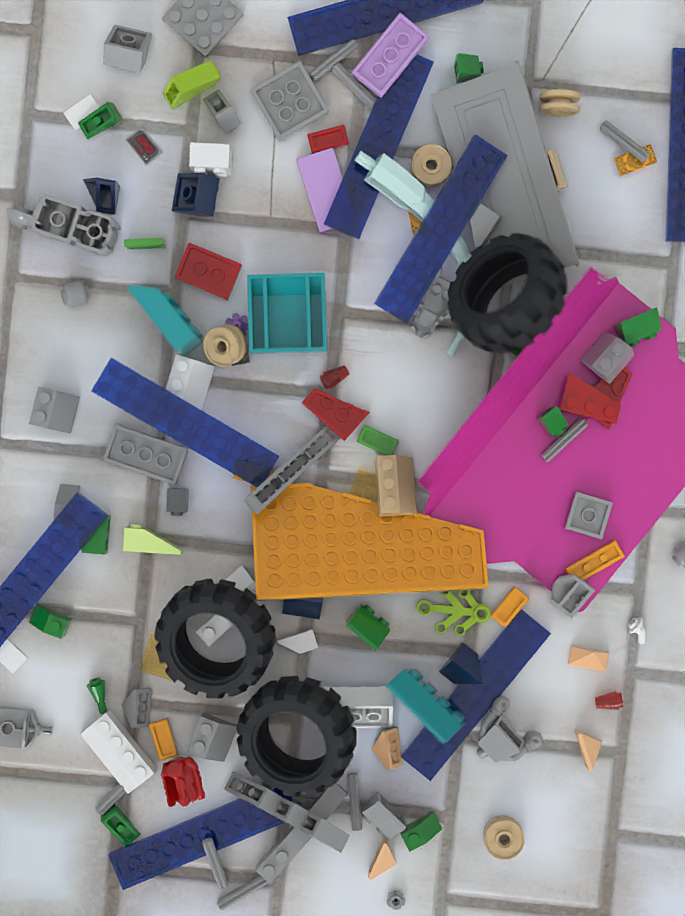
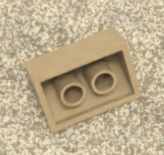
M400 455L376 456L375 475L378 517L417 515L413 457Z

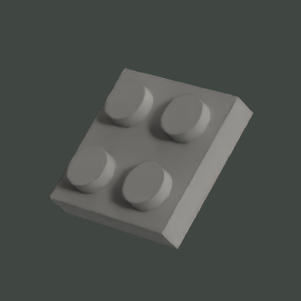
M575 492L564 528L602 539L613 503Z

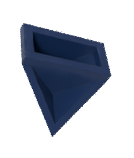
M103 178L83 179L96 206V211L115 215L120 191L118 182Z
M462 642L439 672L453 684H483L478 654Z

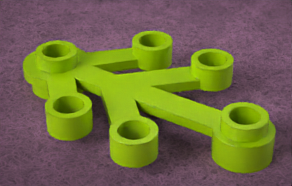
M458 590V594L460 597L465 598L472 608L463 607L451 591L447 593L439 592L453 606L431 604L426 599L420 600L416 606L418 613L421 615H428L430 612L451 614L443 622H438L435 625V630L439 634L445 633L447 628L463 615L471 616L463 624L455 625L454 632L458 636L464 635L466 630L474 623L486 622L490 618L491 611L487 605L478 604L470 594V590H467L466 595H461V590ZM424 603L427 604V609L421 610L420 606ZM481 609L484 610V615L478 616L477 612ZM441 624L444 625L443 631L437 629ZM460 626L463 627V632L457 633L456 629Z

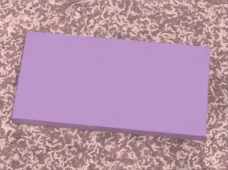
M399 13L351 72V75L382 98L427 43L430 36L403 14Z
M333 148L296 159L319 232L323 233L356 222Z

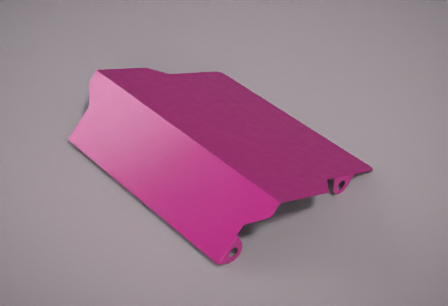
M592 267L589 268L564 299V308L560 316L556 315L552 320L553 326L544 335L540 333L534 338V343L525 347L417 481L430 493L424 516L428 515L439 520L484 530L487 564L515 561L551 591L553 583L559 576L568 575L565 570L566 567L607 543L616 540L625 557L584 580L595 589V592L578 612L584 611L685 487V363L678 356L676 328L661 316H659L661 331L656 332L657 337L647 341L646 338L638 340L640 344L632 347L635 356L625 367L633 374L620 401L621 408L617 424L612 423L608 430L596 419L561 411L568 423L564 427L566 431L580 418H583L588 423V426L549 462H546L541 457V454L560 436H550L536 418L551 406L560 408L568 373H572L590 386L595 387L602 378L582 364L580 359L604 332L617 336L613 325L651 310L650 307L618 282L617 277L607 280ZM575 492L613 503L602 539L564 528Z

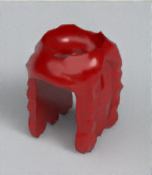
M190 756L186 758L177 757L163 763L160 776L163 780L169 807L175 806L176 801L185 807L190 802L193 803L197 799L205 798L198 764Z

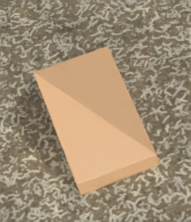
M571 646L568 665L606 672L609 652Z
M398 727L383 731L371 749L387 770L403 765Z
M576 730L575 734L585 766L588 771H592L602 742L580 730Z
M383 838L368 871V878L371 880L396 865L389 843L385 838Z

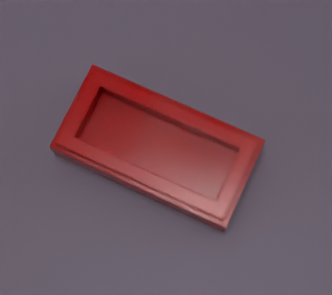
M344 125L307 134L312 154L330 148L334 149L349 145Z

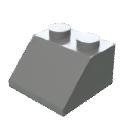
M114 25L104 42L103 64L113 68H122L130 72L141 73L146 63L152 33Z
M604 332L580 359V362L610 384L635 355L633 348L619 337Z
M38 386L29 424L71 434L80 396Z
M203 712L187 752L203 759L224 762L237 731V725Z
M378 791L362 807V817L369 824L372 822L376 825V830L383 837L386 835L391 839L406 829L405 817Z

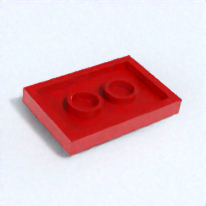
M188 243L174 278L228 300L242 264Z

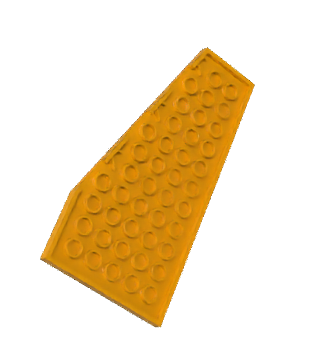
M310 483L290 484L259 514L256 515L252 511L256 601L489 588L484 530L439 520L428 515L424 516L421 513H417V515L378 517L377 502L321 488ZM259 485L250 486L251 493H252Z

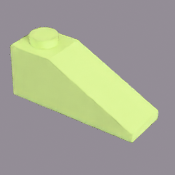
M130 524V527L124 528L123 551L183 554V549L151 530L141 528L142 524Z

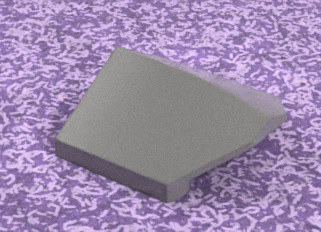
M576 574L559 576L552 585L551 603L572 618L595 592V589Z

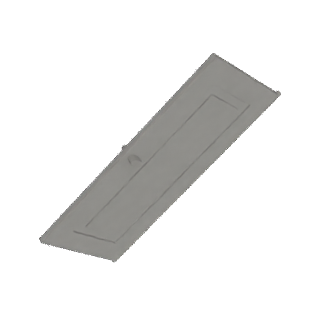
M516 61L515 64L431 94L470 226V219L472 218L470 214L476 205L484 204L502 216V219L484 246L490 243V239L504 235L509 237L511 233H522L539 238L547 244L559 258L564 268L572 265L579 266L577 253L520 62ZM528 274L517 276L500 288L525 281Z

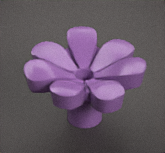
M234 313L232 315L233 319H226V324L234 326L238 324L237 328L246 336L244 330H249V325L245 323L247 321L245 315L239 318V315Z

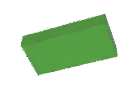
M163 238L125 239L124 246L128 250L164 248L165 240Z
M364 425L356 442L384 455H393L399 440Z

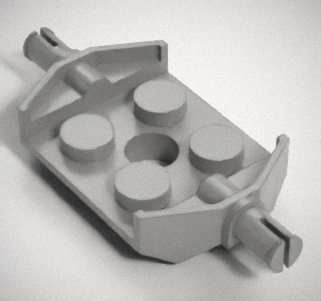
M0 708V746L28 749L40 734H52V727H44L39 724L34 709ZM4 724L12 725L13 732L6 733L3 729Z

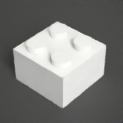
M190 142L189 167L192 172L207 175L215 174V177L226 178L227 175H231L232 150L230 144Z

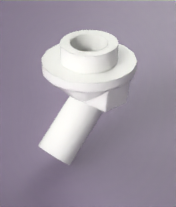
M641 617L633 618L628 624V632L637 633L638 643L645 644L646 633L643 627V619Z

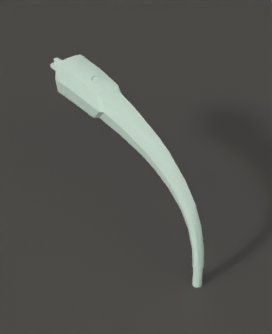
M359 152L355 161L369 170L364 181L383 193L401 208L409 210L426 225L445 245L458 267L462 261L466 262L471 257L461 234L443 210L426 193L425 187L384 153L374 160L364 152ZM459 331L447 351V354L452 357L465 338Z

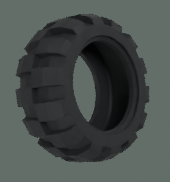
M511 233L509 237L504 235L490 239L489 244L484 247L480 245L470 253L472 256L466 262L462 261L455 274L457 277L455 281L450 282L447 293L450 319L454 323L455 328L468 341L484 351L508 353L513 352L514 347L523 349L534 343L535 337L540 333L544 335L553 326L552 320L556 315L560 316L564 308L565 300L563 296L567 294V275L565 274L564 266L548 245L539 238L522 233ZM528 274L523 288L510 303L496 311L487 313L492 297L501 286L517 276Z
M213 579L195 581L192 586H184L174 594L162 610L160 619L156 622L154 637L159 642L155 648L160 663H166L168 667L165 669V672L174 683L179 680L186 685L183 690L197 695L198 692L206 693V698L221 699L225 693H228L229 697H233L246 692L249 686L255 685L264 675L274 654L273 647L276 644V633L274 626L270 625L272 617L264 604L259 606L255 602L257 596L249 589L245 588L244 591L235 588V582L220 579L218 583H213ZM202 613L216 614L228 619L238 628L244 639L245 656L230 663H218L206 659L193 648L186 632L187 619Z
M298 676L281 677L278 682L269 681L260 687L244 706L243 712L239 715L236 727L239 736L236 740L240 757H246L247 760L244 764L252 777L257 774L263 780L261 785L271 791L278 788L283 790V795L299 797L303 791L306 796L324 792L326 787L333 786L343 776L354 756L353 751L357 745V731L355 727H352V724L355 720L348 705L343 707L340 704L341 696L332 688L329 691L320 686L321 681L306 677L304 681H299ZM282 711L296 712L306 716L320 729L325 740L326 754L312 760H301L287 755L275 744L271 737L268 725L269 716Z

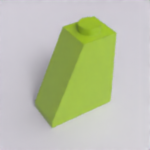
M210 60L172 76L163 91V95L171 109L177 108L215 86L220 79L219 70Z

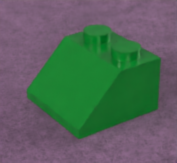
M657 307L613 325L617 336L630 347L640 344L638 340L646 338L647 341L657 337L656 332L661 331Z
M360 604L346 620V626L376 651L390 632L389 623L383 617L378 619L374 615L375 611L369 605L363 606Z

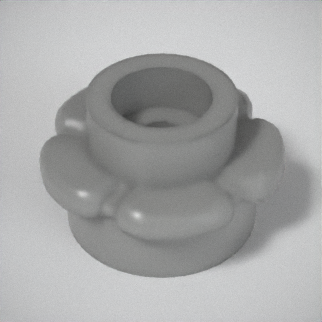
M392 891L388 894L387 905L398 910L401 906H404L405 898L402 892Z

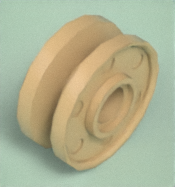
M564 89L543 91L540 93L539 99L546 103L539 106V112L544 115L559 117L579 114V105L573 103L580 101L581 94Z
M424 145L416 151L412 158L411 174L424 187H437L445 182L451 172V157L439 145ZM433 162L436 165V169L429 170L426 167V163Z
M224 324L211 329L206 334L203 341V349L211 363L216 366L226 367L239 362L245 356L247 341L239 328L234 325Z
M497 816L485 825L483 831L484 843L488 852L494 858L510 860L522 851L525 843L524 833L515 819L508 816ZM504 834L508 835V839H507V840H505V841L499 840V837H500L501 835H504Z

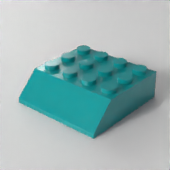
M325 273L247 275L250 354L327 352Z
M133 285L127 287L177 352L186 356L203 343L201 332L190 323V318L178 307L180 305L166 291L162 292L157 288Z
M404 669L386 687L443 744L446 743L466 724L463 721L465 717L458 710L453 711L449 707L451 703L444 696L439 697L436 694L437 689L430 682L425 683L422 680L424 676L417 669Z

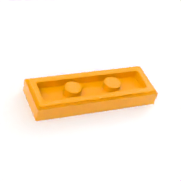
M613 540L569 565L565 570L568 575L576 574L582 580H585L625 556L616 540Z

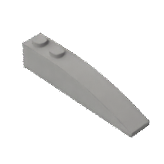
M325 426L244 500L245 504L256 515L259 514L331 448L340 437Z
M335 783L333 786L327 787L310 805L307 811L327 820L348 793ZM291 826L257 863L255 871L270 884L312 837Z

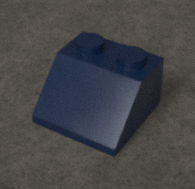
M178 173L172 211L201 217H213L219 189V178L204 173Z
M323 597L284 599L282 614L320 619Z

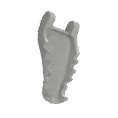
M439 265L427 279L422 289L417 314L411 325V331L424 339L431 336L436 326L449 313L447 293L450 281L439 276L443 270Z

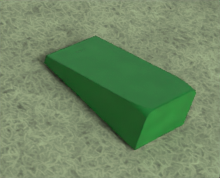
M107 102L79 121L78 124L86 138L90 139L121 121L122 117L115 105Z
M116 804L104 815H101V822L125 847L140 836L139 831Z

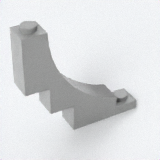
M234 772L224 788L229 793L277 817L340 853L350 836L323 818L308 812L268 788Z

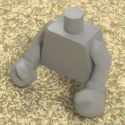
M499 696L494 699L489 714L481 723L479 730L480 739L478 741L480 748L477 749V754L482 759L489 756L494 762L517 761L525 753L540 747L543 743V737L540 733L533 731L527 733L523 740L500 715L509 708L510 701L506 697Z

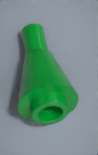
M100 678L91 679L86 687L97 703L99 713L104 714L107 712L104 701L105 680Z

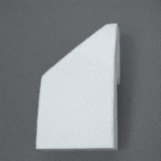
M313 629L276 640L277 644L298 654L318 648Z

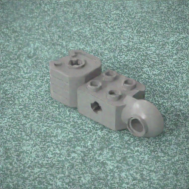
M46 194L39 199L33 216V211L17 205H15L14 209L7 207V214L11 220V225L26 230L28 226L32 227L33 232L72 246L77 244L80 248L101 256H107L114 252L111 247L116 242L117 231L121 230L118 222L111 216L94 210L87 211L82 206ZM100 229V234L96 236L95 232H99Z

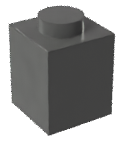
M167 489L166 512H171L172 516H183V512H188V489Z

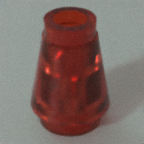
M343 365L323 372L320 380L326 389H333L350 374L346 366Z
M614 691L595 697L596 709L619 710V708H624L621 692L617 693Z

